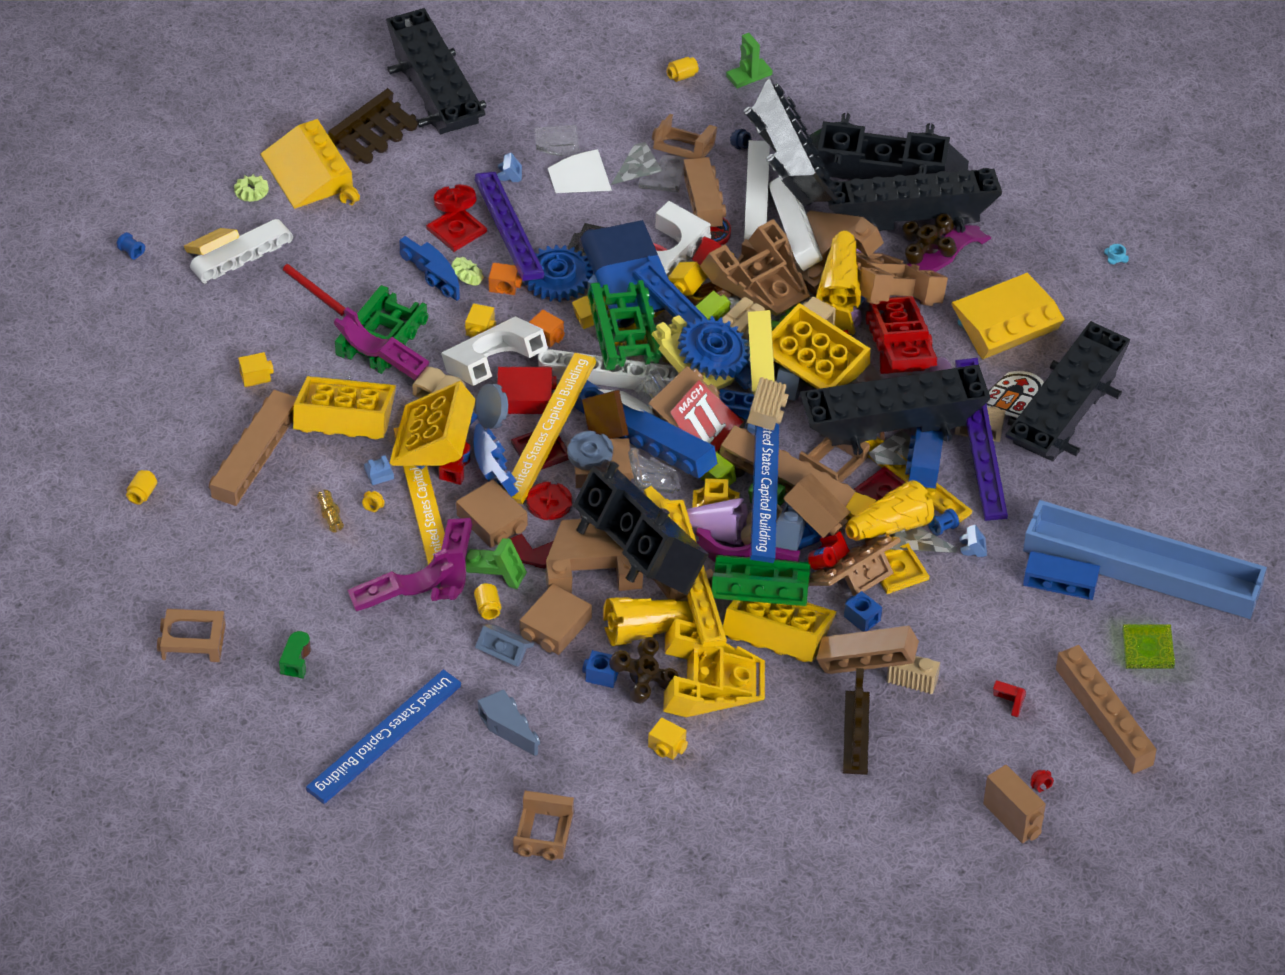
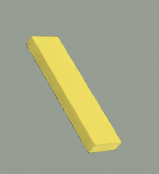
M770 310L748 312L752 393L754 395L761 377L773 382L775 381Z

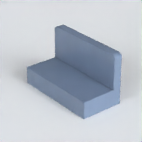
M492 624L483 625L475 648L517 667L521 664L526 649L532 648L534 642H530L515 633Z

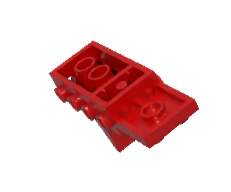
M913 296L890 297L889 301H880L879 304L869 303V311H866L865 314L866 324L869 325L870 333H873V340L877 342V350L880 351V374L925 371V369L931 366H937V356L932 347V335L929 334L928 326L925 324Z

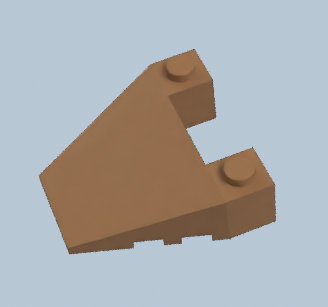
M809 211L806 215L823 260L805 271L801 269L797 261L794 263L797 271L801 272L807 290L816 296L823 269L831 249L832 239L839 232H850L856 240V248L867 257L875 252L884 242L878 228L864 217ZM788 243L790 253L793 254L790 243Z
M774 219L759 226L748 240L758 253L757 255L739 263L725 244L710 252L700 265L713 284L740 298L747 297L754 304L757 303L763 306L765 311L770 310L771 314L775 316L810 297L801 272H798L794 262L796 259L794 254L790 253L787 245L789 243L788 238Z
M856 252L861 296L867 298V302L879 304L880 301H889L891 295L913 296L921 300V304L933 306L934 303H943L947 277L932 270H919L920 266L912 264V266L903 264V260L883 253H872L867 257L862 252Z
M581 519L561 520L546 560L547 589L552 584H555L572 594V571L615 568L619 591L642 589L643 573L639 571L634 583L625 579L631 568L629 560L622 554L624 549L604 530L596 529L590 523L583 535L576 531Z

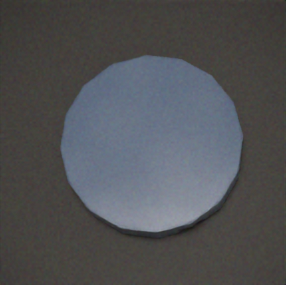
M488 383L483 385L476 398L477 418L484 428L497 429L501 427L502 420H505L508 414V398L506 393L502 392V387L498 384Z
M595 431L581 432L573 436L567 447L569 461L581 470L590 471L592 466L600 467L605 459L612 460V441L602 433L599 435Z

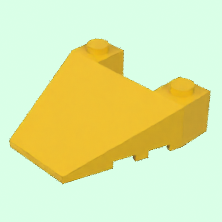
M680 619L674 620L665 634V654L687 659V679L677 676L673 677L664 691L663 712L690 717L765 699V660L739 646L734 648L727 643L726 646L702 647L695 623ZM756 662L759 663V696H756Z

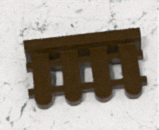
M388 88L328 131V136L334 145H338L341 151L345 149L354 156L353 161L356 163H371L374 150L378 153H384L388 150L387 141L389 139L393 142H399L403 138V129L407 131L417 129L416 116L414 114L409 115L400 108L401 104L398 101L394 103V93ZM389 116L398 125L394 126L386 118ZM373 127L376 128L383 136H378L371 129ZM360 138L368 147L365 148L356 140Z
M856 668L854 691H845L843 774L868 775L870 692H863L864 668Z

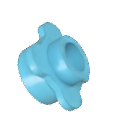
M1113 244L1104 251V254L1108 256V263L1110 264L1126 263L1129 260V257L1126 255V248L1121 244Z

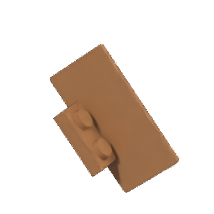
M886 535L866 539V544L850 549L848 555L840 559L833 567L814 571L811 574L812 577L809 578L808 586H831L845 577L853 596H856L861 591L865 592L894 573L884 552L900 543V538Z

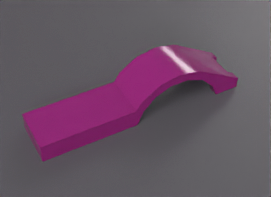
M966 225L963 233L961 228L960 233L954 228L945 237L954 239L957 247L955 255L944 257L939 250L932 254L925 253L922 262L916 265L920 266L919 270H932L936 272L952 263L959 251L969 243L978 241L980 244H983L990 240L991 236L983 233L977 225Z
M348 307L344 310L346 316L342 320L338 318L334 320V325L354 348L367 356L381 357L415 381L429 365L428 360L395 338L381 339L369 333L362 326L357 313Z
M471 518L448 519L441 550H447L449 556L446 559L448 563H453L455 570L441 581L439 589L437 587L432 589V601L441 599L455 600L464 589L466 580L465 558L473 525Z
M697 529L696 535L699 536L697 543L709 554L708 557L716 563L717 555L750 557L751 543L736 548L723 546L713 539L710 530ZM776 547L775 560L799 562L800 551Z
M444 549L434 553L430 564L414 574L400 575L391 571L349 589L348 593L355 610L367 609L400 594L416 595L436 587L455 570L453 563H448L446 559L449 556L447 550Z

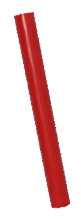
M289 264L283 267L285 273L341 316L345 314L344 310L346 308L300 272Z

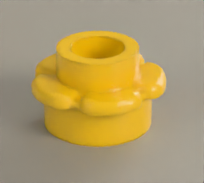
M344 186L341 188L339 199L345 204L347 199L352 200L349 205H354L355 202L360 200V195L356 188Z
M367 491L364 494L362 505L366 510L377 512L379 508L384 507L385 502L380 493Z

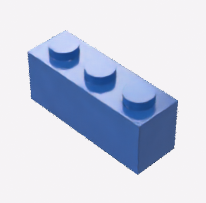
M917 427L916 436L911 435L905 475H909V481L914 480L921 483L924 487L936 489L943 445V436L940 431L921 432L920 427Z
M1030 551L1023 586L1093 600L1100 566Z

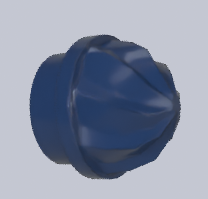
M742 128L735 130L730 136L731 145L739 150L741 148H748L749 140H752L751 134Z

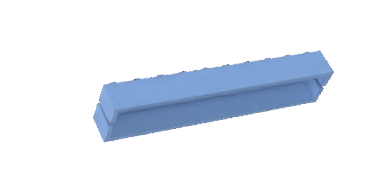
M1039 500L1026 531L1023 551L1027 553L1033 551L1099 565V574L1248 619H1251L1267 569L1265 566Z

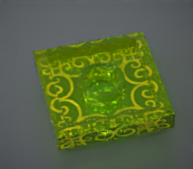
M1123 624L1122 633L1126 669H1174L1175 659L1171 624Z

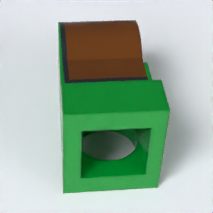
M296 631L289 636L279 661L280 674L304 678L306 673L304 658L311 652L310 637L306 632Z

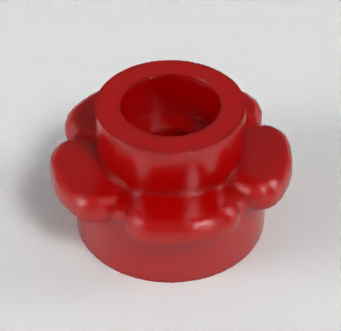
M1037 770L1031 776L1030 785L1032 789L1035 788L1038 792H1042L1044 790L1040 788V785L1044 783L1046 789L1053 785L1054 779L1051 777L1049 770Z

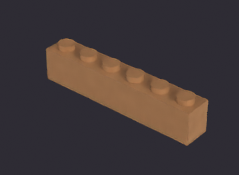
M273 390L270 396L265 398L260 411L254 414L249 427L243 430L239 442L233 445L228 458L222 461L216 476H212L210 479L209 489L211 490V498L237 506L293 422L294 403L297 397Z
M734 425L722 443L719 454L736 467L753 475L755 436L748 430ZM779 449L778 483L785 486L786 494L799 481L812 473L845 507L856 492L846 483L833 479L828 473L820 472L811 467L809 463L794 458L787 451Z
M1076 645L1059 652L1056 664L1057 672L1130 772L1135 774L1153 766L1157 749L1081 646Z

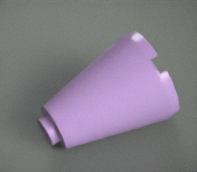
M737 498L687 509L693 533L696 534L698 528L710 530L711 536L715 540L734 545L744 544L741 540V531L747 525L746 520L748 516L747 505L742 504L744 499Z

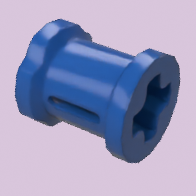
M129 232L122 234L116 242L117 248L127 252L133 260L144 254L145 244L141 241L137 242Z
M946 509L943 514L934 515L928 526L934 535L939 536L949 528H957L959 526V518L953 509Z

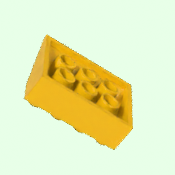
M318 119L296 126L260 154L294 209L339 194L344 186L353 187L352 171Z
M1028 273L951 303L982 360L1058 330L1065 320L1055 301Z
M800 303L772 331L774 361L817 389L847 385L855 380L870 364L869 347Z
M307 376L294 403L293 429L306 433L312 431L323 432L326 435L336 433L345 434L348 437L384 438L388 429L396 385Z
M461 380L405 405L389 462L392 466L445 465L449 462H456L462 457L476 399Z
M733 600L726 609L723 629L725 635L731 640H742L749 642L757 648L765 647L771 649L779 655L787 654L796 657L797 660L802 662H812L818 655L821 639L826 637L837 611L808 602L807 606L799 607L798 605Z

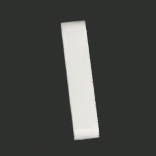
M275 219L209 253L195 257L190 263V268L205 284L207 283L206 281L212 278L216 279L231 269L235 270L243 266V263L249 260L253 261L262 257V254L268 251L272 252L282 247L281 245L287 242L290 243L293 235L279 219Z

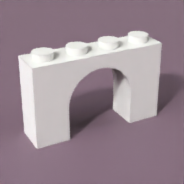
M670 201L656 212L655 222L656 229L674 238L679 243L672 249L657 251L667 277L680 262H686L688 259L693 258L702 243L703 237L711 239L710 223Z
M515 316L442 352L441 355L447 373L459 377L461 380L474 386L492 377L487 360L488 356L504 351H515L531 358L547 350L548 346L542 328Z

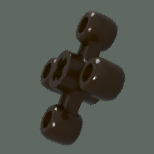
M940 214L936 218L935 225H924L921 228L915 221H908L903 225L902 231L905 239L908 241H918L916 244H911L905 249V256L910 264H919L923 260L924 253L932 254L938 250L944 257L955 255L957 247L954 239L951 237H941L943 234H948L953 230L954 224L950 215Z
M646 637L638 644L639 659H632L627 652L620 650L615 652L609 660L610 668L613 671L629 672L631 680L635 683L629 692V696L637 704L644 703L650 697L651 688L649 682L655 681L662 689H666L674 676L679 677L678 672L672 668H659L657 660L653 657L659 649V644L653 637Z

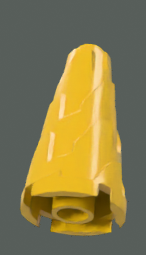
M841 231L832 239L831 249L823 269L816 298L823 302L834 303L837 306L850 309L852 312L854 306L859 307L861 300L858 265L856 264V240L850 232Z
M914 480L908 481L850 519L845 528L846 534L850 539L859 541L865 538H874L884 534L890 535L902 530L908 531L931 523L934 517L932 498L926 500L924 495L929 492L921 483Z
M615 597L606 599L604 603L603 620L608 621L609 626L604 628L608 641L612 646L629 644L634 640L666 633L675 619L695 623L688 601Z

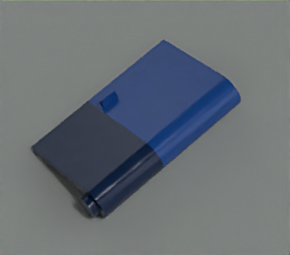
M643 220L596 230L589 229L580 238L597 282L600 283V287L608 284L610 294L627 292L630 282L636 285L638 281L632 276L633 271L649 261L667 277ZM649 293V306L653 307L654 312L665 310ZM635 299L634 303H626V306L637 307V299ZM617 304L607 305L609 309L618 308ZM634 318L616 319L618 328H626L635 323Z

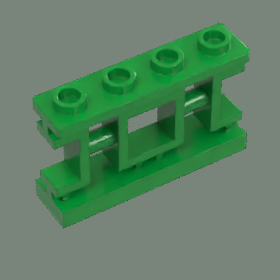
M638 280L636 285L630 282L627 292L611 294L609 293L608 284L600 287V283H591L587 296L605 370H614L616 365L624 367L626 357L643 355L645 365L650 364V362L659 364L660 357H663V354L658 349L660 345L651 335L653 331L657 330V325H654V310L652 306H649V290L645 288L643 280ZM635 299H637V307L626 306V303H634ZM617 304L618 308L609 309L607 314L605 305ZM634 318L636 329L619 331L616 319ZM646 335L648 344L636 345L635 341L644 340ZM626 341L627 346H618L616 351L614 342Z
M383 285L379 286L357 313L359 321L369 333L381 339L393 337L405 346L409 339L413 340L415 338L417 329L420 325L424 326L429 317L427 304L422 302L419 306V303L415 302L410 309L397 304L396 294L393 292L389 294V288ZM385 307V311L391 313V315H387L385 313H382L381 311ZM399 318H403L408 321L404 323V321L400 320ZM380 324L393 329L387 337L374 332ZM342 333L335 340V353L339 357L344 358L347 355V358L351 360L356 353L364 355L370 360V368H378V373L380 374L386 368L392 367L390 363L379 356H367L358 351L347 341Z
M717 555L715 573H713L712 594L715 599L807 606L810 564L809 562L775 560L774 563L750 560V557Z

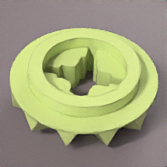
M254 174L251 177L244 175V178L237 179V184L234 185L235 195L243 201H258L264 198L269 191L267 180H263L262 176L255 177ZM248 184H250L252 187H255V190L251 189V187H248Z
M456 257L451 264L456 276L464 283L479 285L484 278L482 270L477 267V264L472 263L471 260H467L465 257Z

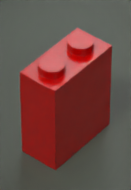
M498 367L497 384L502 387V392H505L507 395L508 414H543L553 395L552 390H555L557 387V376H552V367Z

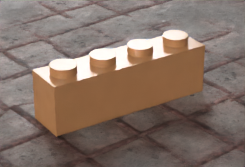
M709 157L684 159L683 175L693 214L710 223V227L723 226V217H726V206L723 204L722 191H719V180L716 178L715 166H711Z
M910 626L826 636L821 639L817 661L824 672L829 674L856 671V668H864L866 670L913 664L919 640Z

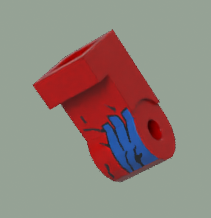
M465 442L462 457L459 460L439 466L440 480L458 485L462 484L464 480V466L469 464L471 460L470 445Z
M837 531L833 536L829 533L824 538L821 537L822 545L818 549L810 551L808 562L811 568L817 571L824 567H833L848 554L850 550L841 531Z

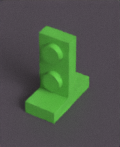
M750 33L742 35L740 67L726 72V77L737 89L771 76L773 73L768 64L762 58L759 59L760 44Z
M502 538L495 551L470 549L465 558L466 572L503 575L508 587L514 589L519 587L527 573L511 539Z

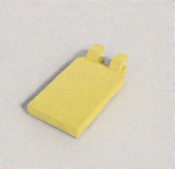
M678 315L671 320L673 323L668 326L664 322L656 326L657 330L653 331L651 335L660 345L658 348L660 352L680 373L686 366L690 368L691 364L684 363L685 357L680 356L681 350L678 349L680 343L678 339L683 327L687 326V322ZM701 373L704 377L703 381L708 386L710 384L714 385L718 390L732 384L735 379L729 375L726 380L721 376H718L717 380H715L713 375H710L707 379L705 373Z

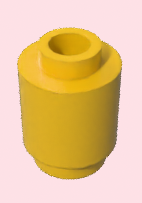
M684 57L669 62L666 69L669 79H674L675 82L693 77L699 71L698 63L694 57Z
M148 470L138 471L127 487V499L137 505L147 501L157 485L155 475Z
M488 583L478 586L474 591L478 613L487 620L498 617L500 615L501 603L496 586Z

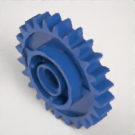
M555 245L554 249L547 246L545 251L539 248L538 254H536L544 271V278L524 281V285H528V291L534 290V296L541 294L542 300L549 297L550 302L554 298H557L558 302H561L562 298L570 301V296L578 298V293L584 294L585 289H588V281L593 276V270L587 256H582V251L575 252V247L568 250L566 245L561 249L558 245Z
M702 316L701 321L694 318L693 323L688 322L687 326L683 327L678 342H680L678 349L681 350L680 356L685 357L684 363L691 364V370L698 369L700 373H705L707 379L710 375H713L715 380H717L718 376L726 380L728 375L734 378L735 373L740 374L741 370L745 368L750 357V347L746 346L748 340L742 339L744 333H738L737 326L730 327V321L723 323L722 318L715 321L713 316H711L710 320Z

